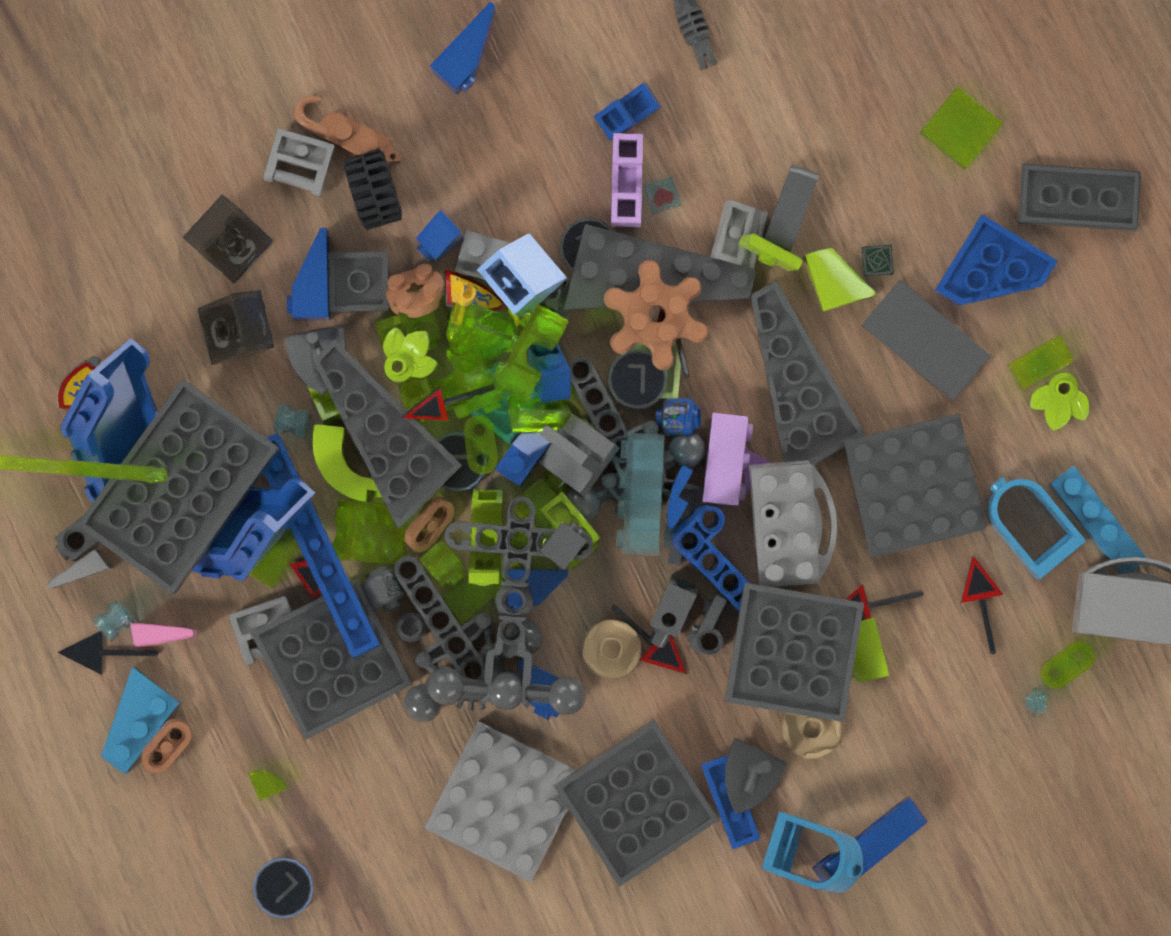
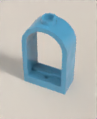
M1001 477L989 487L993 493L989 498L987 506L988 519L995 531L1035 579H1041L1086 542L1084 537L1046 491L1037 483L1025 479L1007 482L1004 477ZM1018 486L1030 490L1067 533L1034 561L1006 529L998 516L997 506L999 499L1011 487Z
M779 811L762 869L814 889L841 893L851 888L863 872V855L859 843L851 835L808 819ZM803 827L832 837L839 847L840 862L838 869L825 882H819L790 871Z

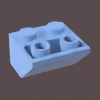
M529 233L499 249L477 269L512 313L523 318L567 279L565 274Z

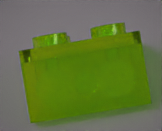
M338 501V507L335 511L337 528L333 547L340 560L396 564L400 558L404 557L406 523L398 530L385 503Z

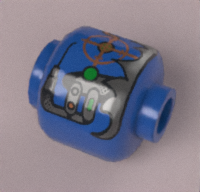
M669 398L664 401L662 408L657 409L656 422L658 426H662L667 436L691 435L696 429H700L701 409L691 398Z

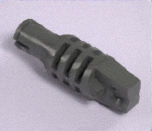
M673 0L681 32L686 44L693 48L699 69L708 68L704 56H707L711 67L716 65L718 62L708 40L711 33L701 6L698 5L696 0Z

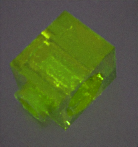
M444 540L438 542L419 558L442 587L447 583L452 587L465 576L462 573L466 568L465 565Z

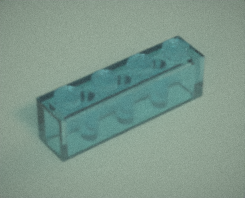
M628 433L627 440H621L620 458H626V470H620L619 488H625L624 500H618V518H623V530H617L616 548H622V555L659 556L664 435Z

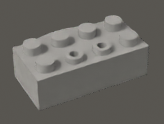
M808 460L749 465L758 585L779 587L820 583V579L832 558L837 536L836 510L831 493L822 476ZM816 488L823 490L830 514V538L827 552L824 555L818 553L822 535V518L819 504L814 494Z
M1118 558L1096 564L1079 573L1072 632L1171 645V583L1162 578L1144 573L1131 572L1114 575L1108 573L1110 566L1119 564H1143L1171 573L1170 564L1149 558Z

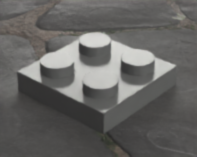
M388 251L328 253L330 313L390 311L386 297L387 281L389 279Z

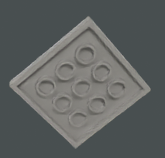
M478 721L425 829L532 882L568 810L553 785L576 770Z

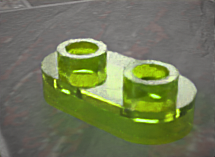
M474 415L466 421L464 426L467 461L473 472L486 475L496 468L498 462L494 426L486 416ZM477 425H482L485 428V433L482 436L474 434V428ZM482 454L488 457V463L484 466L477 463L478 456Z
M1076 641L1069 644L1041 665L1039 676L1042 683L1053 689L1066 686L1092 667L1095 661L1094 649L1085 642ZM1078 650L1083 653V659L1080 662H1076L1073 658L1074 653ZM1052 668H1056L1059 671V676L1056 679H1052L1049 676V671Z

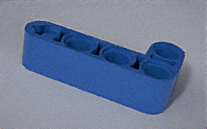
M700 505L674 530L671 537L672 544L728 603L739 612L742 597L738 595L741 592L743 593L744 582H750L710 542L724 526L725 517L723 512L712 505ZM712 511L715 517L714 522L710 526L705 527L702 521L703 516L706 512ZM691 532L694 538L691 546L684 548L681 543L682 537L686 533ZM712 553L714 563L711 567L705 569L702 565V559L705 555ZM732 574L734 576L733 586L729 589H724L723 579L727 575Z
M910 797L900 801L855 837L863 855V872L861 876L927 823L926 818ZM840 851L827 855L812 867V870L821 882L829 880L837 871L840 862Z

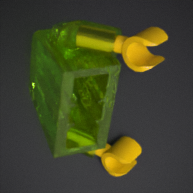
M458 280L455 282L453 290L459 298L458 302L453 304L446 331V337L449 341L446 355L452 363L457 364L466 359L477 364H485L493 358L507 353L511 348L519 344L517 335L521 328L518 326L520 323H525L530 319V313L523 318L514 315L508 308V313L513 317L510 318L474 303L466 306L467 302L474 299L476 291L470 283L467 284V288L464 291L462 281Z

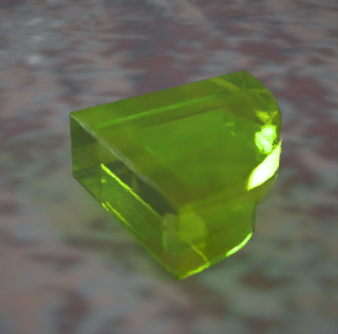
M263 770L248 773L259 801L288 789L283 779L274 773Z

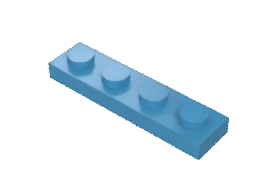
M1075 466L1070 467L1049 484L1108 560L1130 557L1147 558ZM1142 564L1114 565V568L1119 574L1131 573Z

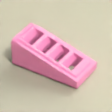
M131 623L133 643L136 647L195 638L197 636V630L192 628Z

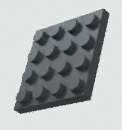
M959 413L842 441L869 557L872 558L986 529Z
M358 578L351 581V584L381 646L353 659L323 596L250 633L305 740L412 685L374 609L369 605Z
M744 582L724 702L844 722L864 603Z
M654 719L553 785L619 887L719 820Z

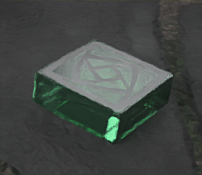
M892 244L861 247L863 277L894 274Z

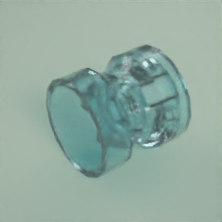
M281 403L277 412L274 431L282 434L291 432L295 437L304 439L309 425L311 410L304 408L296 410L292 409L290 405Z
M116 600L108 605L106 612L98 614L92 619L98 630L111 642L119 636V631L122 628H128L131 623H134L132 616Z

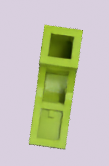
M314 424L313 453L316 464L325 480L338 492L360 502L368 503L369 491L374 492V497L382 498L372 478L356 474L348 465L344 451L347 429L344 427Z
M473 489L472 522L502 524L503 490ZM472 527L471 545H476L475 535L478 528ZM486 529L481 533L480 539L484 545L492 546L497 542L498 536L495 531ZM471 551L468 583H474L479 586L499 584L502 553Z

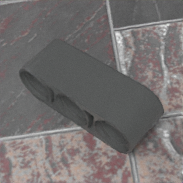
M791 164L764 237L765 240L791 253L819 173Z

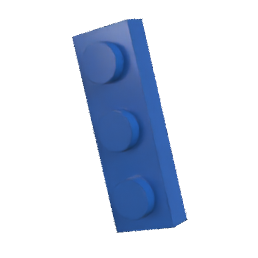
M727 754L700 765L731 847L736 849L761 838L750 809L735 814L730 803L725 784Z

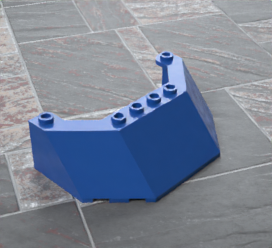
M132 338L126 341L86 376L60 426L63 436L69 437L74 450L70 454L77 472L84 475L87 483L84 490L87 498L92 502L97 498L158 413L144 375L150 365L148 352ZM295 478L289 479L281 490L252 487L192 572L201 573L202 577L220 579L223 575L233 576L234 580L244 581L304 511L316 492L305 482Z

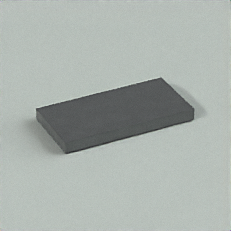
M1022 164L1018 224L1136 232L1138 229L1141 172Z
M901 280L896 283L861 325L950 401H953L991 356Z

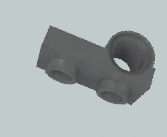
M715 595L713 600L707 598L700 614L704 615L700 626L694 624L687 637V641L691 642L690 649L706 655H714L721 650L723 637L713 627L727 601L726 599ZM706 633H713L717 637V646L712 650H705L701 646V638Z

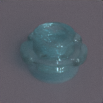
M1034 687L1033 693H1027V711H1032L1034 717L1037 714H1046V690H1037V687Z

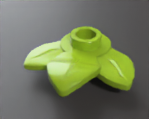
M397 327L389 331L384 340L383 350L387 356L384 371L390 380L401 383L411 377H427L434 371L437 362L431 357L426 356L429 348L428 332L417 331L405 337ZM397 362L403 363V369L400 372L394 371V365Z
M1059 372L1052 376L1047 385L1040 386L1033 392L1030 408L1044 410L1048 426L1055 431L1065 426L1071 416L1079 420H1086L1089 414V401L1087 396L1078 390V382L1072 374ZM1068 383V390L1060 392L1058 389L1060 384Z

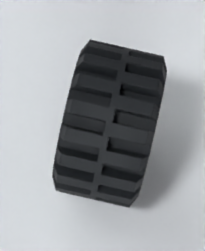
M378 148L345 158L344 170L362 226L366 230H370L401 220L402 209L384 153Z

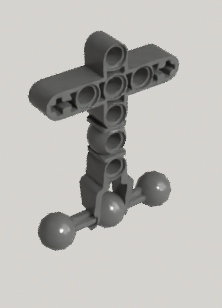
M518 496L510 502L507 525L456 521L450 524L445 531V541L451 548L504 553L503 576L506 580H502V586L495 596V605L500 613L499 619L502 621L499 624L495 646L490 647L486 654L484 680L463 678L459 671L451 667L436 669L429 676L427 690L430 697L439 704H453L459 701L462 696L481 698L483 705L491 701L493 705L503 710L514 709L521 703L528 708L531 702L549 703L557 713L570 715L578 712L585 703V688L575 678L561 677L555 680L552 685L530 684L532 653L530 650L525 649V625L523 621H526V615L532 609L533 594L528 588L529 582L525 581L529 578L531 556L547 557L540 551L542 548L540 543L542 537L547 534L552 535L556 529L534 527L535 505L528 497ZM521 501L526 502L531 510L528 517L522 519L517 518L513 513V506ZM457 527H462L463 533L472 534L471 527L478 528L475 535L476 545H470L471 538H463L461 543H456V539L451 537L450 533L455 532ZM486 529L495 531L498 536L497 542L492 546L484 545L480 539L481 533ZM515 532L526 534L528 543L525 547L518 549L512 546L510 538ZM586 532L582 537L587 540L588 548L582 549V553H577L573 559H585L592 553L593 541ZM513 562L523 564L525 567L523 577L512 578L508 573L509 565ZM512 592L519 593L523 598L522 605L515 609L507 606L505 601L506 596ZM507 623H516L520 628V634L516 638H507L503 633V627ZM504 654L508 658H512L515 655L523 657V680L512 672H500L493 677L495 655Z

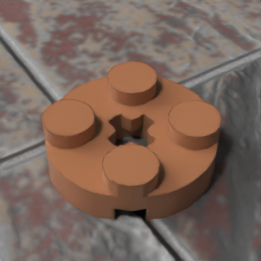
M421 264L417 268L392 275L387 281L386 297L391 310L397 315L401 312L407 313L408 318L421 317L436 310L440 306L438 301L442 296L445 299L443 277L439 272L433 270L429 264Z

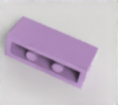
M712 413L702 503L737 507L739 501L745 500L746 483H741L742 471L748 472L750 454L744 453L746 441L751 442L753 424H748L747 416Z

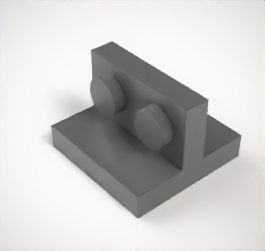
M572 414L563 428L559 426L556 431L548 425L543 428L539 435L552 444L538 463L580 494L586 496L620 447Z

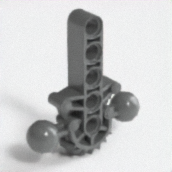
M586 357L574 358L568 365L571 370V385L596 431L614 444H626L630 452L626 458H618L614 455L609 464L612 463L616 473L605 474L602 472L598 477L601 479V484L593 489L591 488L586 496L571 488L566 493L567 498L587 522L594 519L600 511V505L610 499L618 503L615 508V513L617 514L620 513L622 506L627 507V517H631L633 508H637L639 517L644 515L643 507H647L651 514L654 513L655 508L652 503L655 501L657 505L662 507L665 503L659 496L662 494L665 497H669L670 491L664 487L665 485L672 486L674 480L666 479V471L675 466H685L691 469L700 465L706 456L707 448L705 441L696 433L675 436L669 444V450L660 454L656 449V444L658 443V425L656 422L647 421L627 431L593 363ZM578 364L585 365L589 370L588 376L583 379L576 378L572 373L573 367ZM595 390L600 392L603 398L602 402L598 405L589 404L585 398L589 391ZM603 417H611L615 420L616 427L613 431L605 432L600 428L599 421ZM646 443V445H649V453L642 461L637 449ZM632 469L639 470L643 475V481L638 485L630 484L626 478L628 471Z
M411 556L400 558L395 565V575L437 639L436 643L416 656L417 665L424 667L432 674L433 671L440 668L438 667V662L449 658L463 678H468L465 674L466 665L470 662H477L482 668V673L476 679L484 680L486 654L490 647L495 646L491 638L493 632L490 616L486 613H481L460 626L422 565ZM406 562L414 563L417 568L415 576L410 579L403 578L400 573L401 566ZM428 587L432 590L433 598L429 603L422 604L418 602L416 594L420 588ZM438 612H444L449 617V623L443 629L436 628L432 623L433 616ZM526 619V621H523L525 625V649L530 650L534 654L542 643V633L535 622ZM511 623L507 627L505 636L511 639L518 637L520 628L516 623ZM481 635V637L484 636L485 645L478 654L472 643ZM454 637H461L465 641V649L460 654H453L449 650V642ZM504 654L495 655L493 677L500 672L514 673L513 670H505L503 661L507 660L508 657ZM419 684L412 687L404 698L406 713L411 719L418 722L433 720L439 714L442 704L435 702L430 697L427 684ZM462 696L457 703V708L459 709L462 708L464 701L469 702V711L474 710V702H479L481 710L486 709V705H483L481 698Z

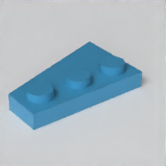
M132 667L101 757L123 774H127L141 756L145 745L163 724L167 722L181 702L137 668Z

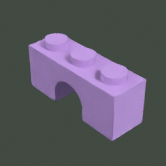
M613 133L611 227L641 228L643 134Z

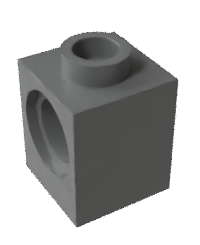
M82 517L54 537L59 543L56 549L65 560L70 558L72 561L77 562L102 544L77 526ZM80 532L84 536L85 542L81 548L75 549L72 546L71 539L75 533Z
M572 520L568 525L562 521L540 551L564 570L587 542L582 537L585 531Z

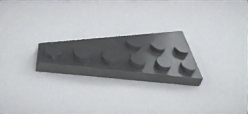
M585 224L563 311L608 308L603 299L605 292L613 287L620 288L626 292L635 291L640 285L638 268L646 260H653L659 265L661 279L669 286H676L687 277L697 278L702 285V290L699 296L691 300L690 303L748 300L757 269Z
M775 281L750 295L784 462L808 460L814 465L844 447L842 441L862 437L865 433L778 282Z
M334 339L313 359V363L399 530L462 465L416 419L401 418L407 410Z

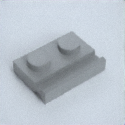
M726 200L711 258L754 269L757 255L738 244L743 235L754 233L762 237L768 212Z
M466 230L455 273L487 282L477 269L499 249L510 243Z

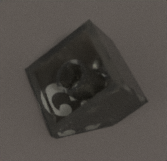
M223 194L182 237L233 284L274 241Z
M260 290L232 293L197 308L211 365L257 355L274 348L272 332L269 327L265 304Z

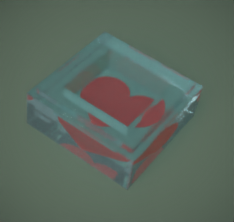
M673 177L644 185L653 215L681 206Z

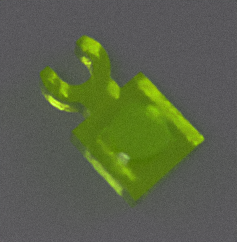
M500 387L473 398L471 401L454 407V411L459 420L483 409L485 414L501 408L500 402L504 401L505 398Z

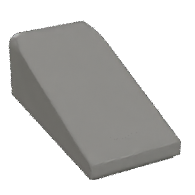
M93 550L50 580L47 586L49 589L57 588L110 570L113 567L101 550Z

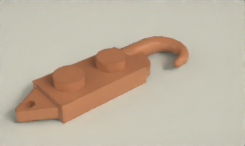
M314 95L306 96L296 104L294 110L295 119L303 129L354 155L379 148L384 153L387 163L401 162L398 154L390 144V138L338 112L327 114L320 123L307 118L304 114L305 106L311 102L320 103V97ZM391 155L396 156L395 159H391L390 157Z

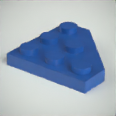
M982 214L934 291L958 306L1042 287L1058 260Z

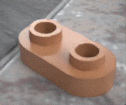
M440 496L430 499L405 532L406 544L417 552L428 550L451 522L454 516L453 505Z
M181 719L168 720L145 745L141 752V761L147 771L151 773L164 772L186 748L191 740V731L185 721ZM173 729L181 731L180 735L175 738L170 736V732ZM153 752L161 753V757L158 760L150 758Z

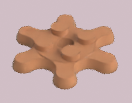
M646 260L638 268L640 285L635 291L626 292L620 288L613 287L604 294L605 305L610 309L619 311L624 317L623 328L612 336L610 343L612 349L619 354L628 352L635 345H645L652 353L653 365L659 370H667L674 363L672 347L676 340L686 338L692 342L700 343L708 337L709 330L707 325L702 321L693 319L688 312L690 301L699 296L702 285L697 278L687 277L678 285L669 286L661 279L659 265L653 260ZM659 306L665 313V319L662 322L656 323L649 318V310L652 307Z

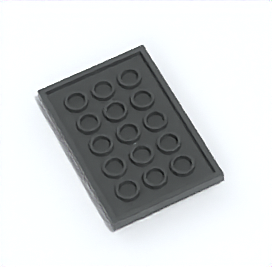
M182 379L77 526L170 594L175 595L280 448Z

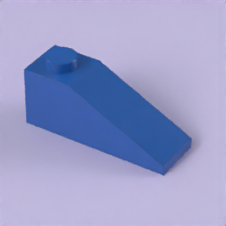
M491 1L430 65L431 71L456 95L461 90L467 92L477 80L475 76L478 73L496 13L495 5Z
M327 228L319 229L292 286V295L287 296V313H292V318L295 321L331 320V313L329 312L328 268L329 231Z
M554 402L543 403L511 445L495 470L521 488L551 445L548 440L539 435L546 425L555 431L559 426L563 428L571 414Z

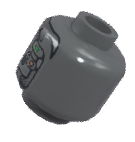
M384 566L365 575L366 580L362 583V589L371 608L378 609L382 607L384 612H387L401 605L399 599L404 597L406 591L397 579L394 569L388 570L387 566Z

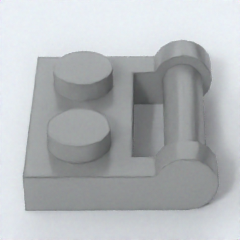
M278 128L265 169L264 181L273 183L275 180L312 191V195L321 197L336 146ZM282 161L316 171V178L313 180L277 169L278 163Z
M287 596L229 615L246 666L255 663L256 659L262 658L258 648H251L248 640L253 639L250 633L292 612Z

